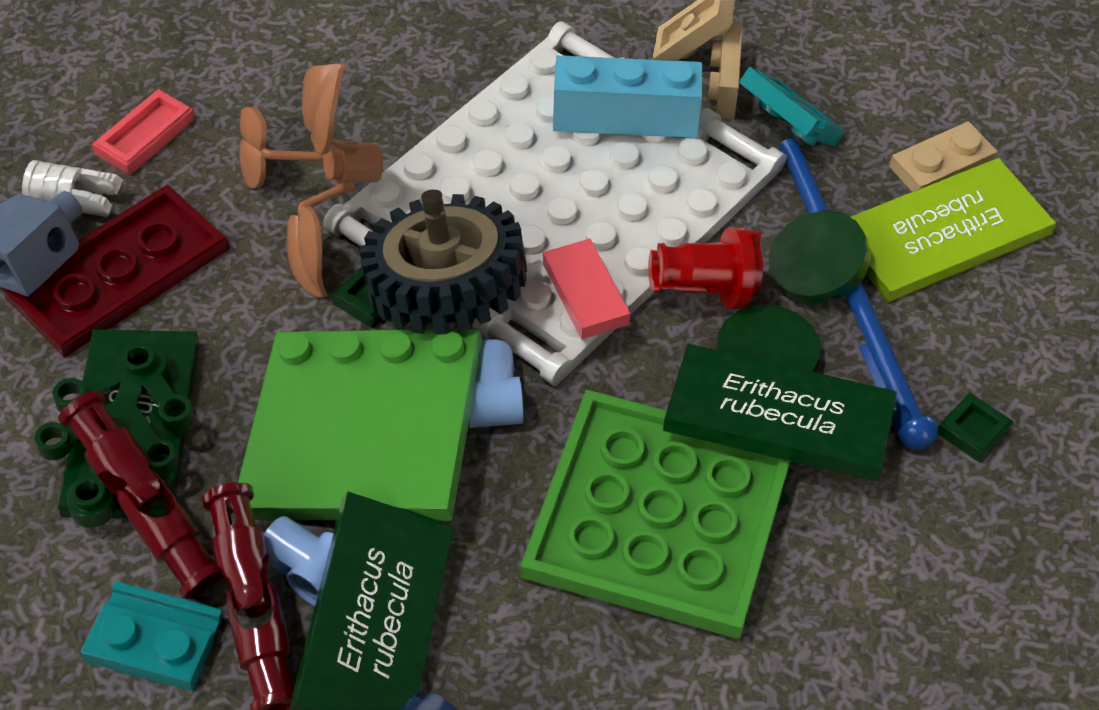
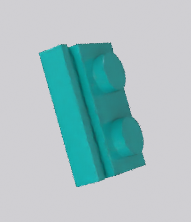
M749 66L739 81L742 86L760 99L758 102L759 106L778 119L783 117L793 125L791 131L812 146L817 141L835 146L846 132L776 77L761 71L757 72Z
M115 581L112 586L113 593L108 603L103 604L80 651L83 661L193 692L214 645L216 633L225 620L222 609Z

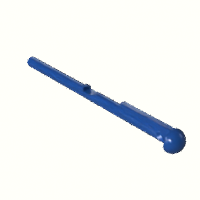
M793 138L784 140L780 144L779 149L787 155V167L808 213L822 210L829 211L798 142ZM860 282L852 292L845 295L866 341V344L859 346L860 352L876 387L897 391L891 421L899 441L909 449H925L932 445L937 438V421L933 417L922 415L862 282Z

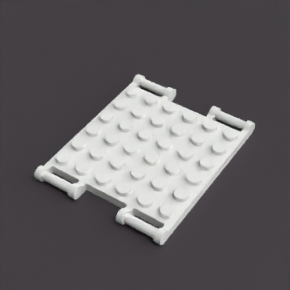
M559 21L552 27L545 40L386 169L378 182L369 183L344 205H334L327 212L323 221V226L326 230L337 237L344 235L361 247V245H365L364 237L367 232L371 231L358 222L361 218L372 225L381 218L392 222L390 216L392 210L399 207L406 214L410 213L409 202L418 199L421 201L422 193L427 190L436 189L441 191L444 204H451L453 194H464L466 205L470 203L474 196L485 199L486 207L494 201L502 205V212L509 210L514 215L515 223L519 222L527 265L525 287H520L521 295L516 302L507 299L509 309L500 315L489 308L491 321L481 325L475 318L473 329H479L481 337L484 339L492 337L493 339L508 343L513 353L540 371V378L554 387L571 373L614 330L581 340L543 266V252L591 239L631 315L654 293L651 290L648 276L650 250H657L658 243H665L666 246L706 243L783 169L787 159V155L775 147L767 149L723 123L721 116L709 108L704 109L700 113L697 138L553 131L556 55L564 56L560 53L565 49L575 56L615 58L576 35L575 29L563 21ZM710 137L757 166L753 170L707 143L706 140ZM513 320L558 352L551 354L510 326L508 322Z

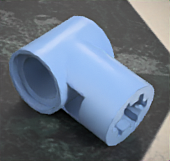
M498 339L482 340L477 379L473 388L469 428L523 424V400L520 377H513L515 371L511 346L504 341Z
M282 516L276 519L264 533L269 554L268 566L287 576L286 579L293 591L299 597L315 606L333 533L325 532L318 537L290 518Z

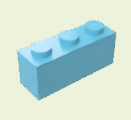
M556 55L553 131L698 137L702 102V62Z

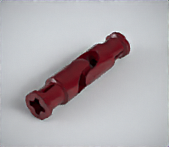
M90 391L79 396L60 412L58 421L63 427L71 428L87 450L84 458L98 478L117 496L120 507L156 561H164L182 586L179 590L182 598L185 600L195 598L224 577L217 568L215 561L198 539L200 530L162 478L149 468L148 460L142 448L130 431L125 427L120 428L105 408L106 398L101 391ZM160 499L167 515L159 518H152L146 515Z
M230 482L221 484L203 494L202 503L203 507L211 512L216 537L212 540V547L217 568L233 589L232 593L230 589L227 590L226 605L240 668L248 672L254 701L250 704L249 708L250 710H289L294 685L288 660L292 658L293 653L276 587L270 579H267L269 554L263 530L260 527H256L250 501L254 498L253 488L249 483ZM232 513H234V517H235V524H234V525L232 524V520H231V514H232ZM272 605L271 619L263 626L246 629L239 624L237 614L252 619L259 618Z

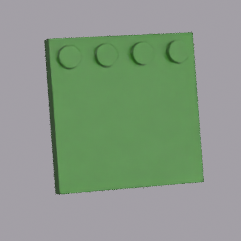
M426 329L424 334L415 333L412 330L276 332L238 480L239 483H249L253 488L254 498L250 501L254 520H276L282 516H286L291 520H337L341 500L349 491L435 521H452L472 408L473 388L479 366L482 343L479 329H468L458 332V329H447V334H435L434 329Z
M586 389L521 562L520 578L740 640L791 461L663 431V425L667 410Z

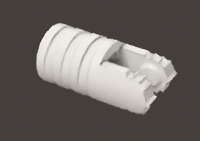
M32 160L24 173L22 194L48 202L60 192L67 191L78 200L82 207V213L108 217L113 204L107 200V197L98 194L117 195L123 179L116 174Z

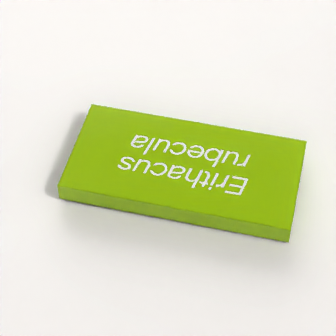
M1000 158L851 216L852 219L858 222L868 239L871 262L866 276L887 303L1052 235L1056 222Z

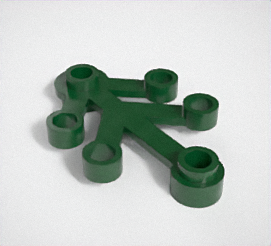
M148 341L130 343L117 352L114 357L113 367L83 382L76 378H67L59 381L54 386L52 395L59 412L74 400H63L69 394H79L76 397L78 398L90 391H101L105 395L118 389L115 400L105 405V408L120 428L125 427L130 431L142 448L152 472L157 473L160 477H165L176 470L178 457L175 446L169 440L158 437L137 407L142 393L146 392L157 405L161 423L168 431L180 432L190 427L193 423L194 414L190 400L184 395L175 394L164 379L168 369V361L164 350L160 346ZM173 410L184 411L179 416L172 417L168 415ZM49 422L37 429L34 436L39 454L47 460H59L65 457L71 448L81 443L71 428L63 427L58 422ZM61 438L56 444H45L49 439ZM159 454L169 455L164 461H152ZM89 466L86 476L78 479L68 491L67 505L73 520L78 525L93 528L107 523L113 517L116 510V502L113 493ZM97 494L90 500H82L86 496Z

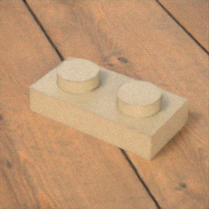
M697 0L659 26L653 60L679 61L680 59H687L695 53L699 46L711 38L722 36L733 23L735 0Z
M733 21L727 32L722 35V39H713L710 67H719V72L710 71L708 100L717 101L716 113L721 116V119L734 120L739 89L743 22Z
M968 121L893 154L889 167L914 192L994 160L997 157L998 151Z

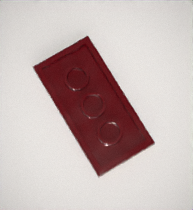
M167 184L79 239L78 250L29 296L2 288L5 299L65 358L90 342L93 329L108 330L230 249L229 241Z

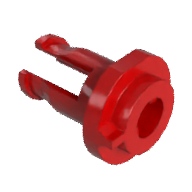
M728 227L724 230L720 242L686 243L679 246H666L665 243H658L657 250H650L648 276L651 290L653 292H660V289H674L681 292L719 294L725 308L744 309L748 305L751 296H756L762 283L763 257L760 248L762 233L760 231L748 230L744 227Z

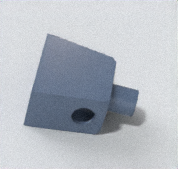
M62 191L48 202L19 194L0 204V287L29 296L78 250L79 242L70 223L82 215V207L71 193Z

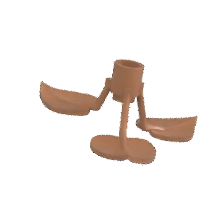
M342 63L312 66L304 76L302 114L306 128L311 131V141L316 152L270 150L266 148V121L262 113L255 107H244L240 112L239 120L240 135L242 136L239 148L240 166L248 187L252 189L261 188L264 184L266 176L265 158L323 162L326 177L329 180L335 179L336 183L339 184L300 202L298 205V215H291L288 220L286 247L289 266L301 286L308 293L317 297H329L325 290L322 280L321 226L313 207L342 193L355 192V183L378 182L383 172L382 152L376 142L357 143L356 141L333 139L340 86L345 67L347 66Z

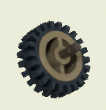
M436 189L427 190L422 193L421 201L418 199L409 202L410 213L406 214L399 207L390 212L392 222L381 218L374 224L376 232L368 231L364 237L365 245H361L360 262L370 304L374 310L378 309V314L383 320L387 321L392 317L393 326L403 329L411 322L412 331L424 334L428 323H433L435 334H447V323H457L458 332L470 329L469 318L475 316L481 325L491 321L489 308L501 315L509 309L507 299L516 302L521 295L520 287H525L527 265L519 222L515 223L514 215L509 210L502 212V205L494 201L486 207L483 197L474 196L470 203L466 205L464 194H453L451 204H444L441 191Z

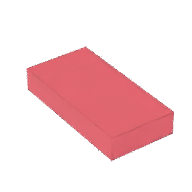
M158 89L92 144L94 154L130 176L195 120L194 109Z
M591 239L543 252V266L581 340L630 325V312Z

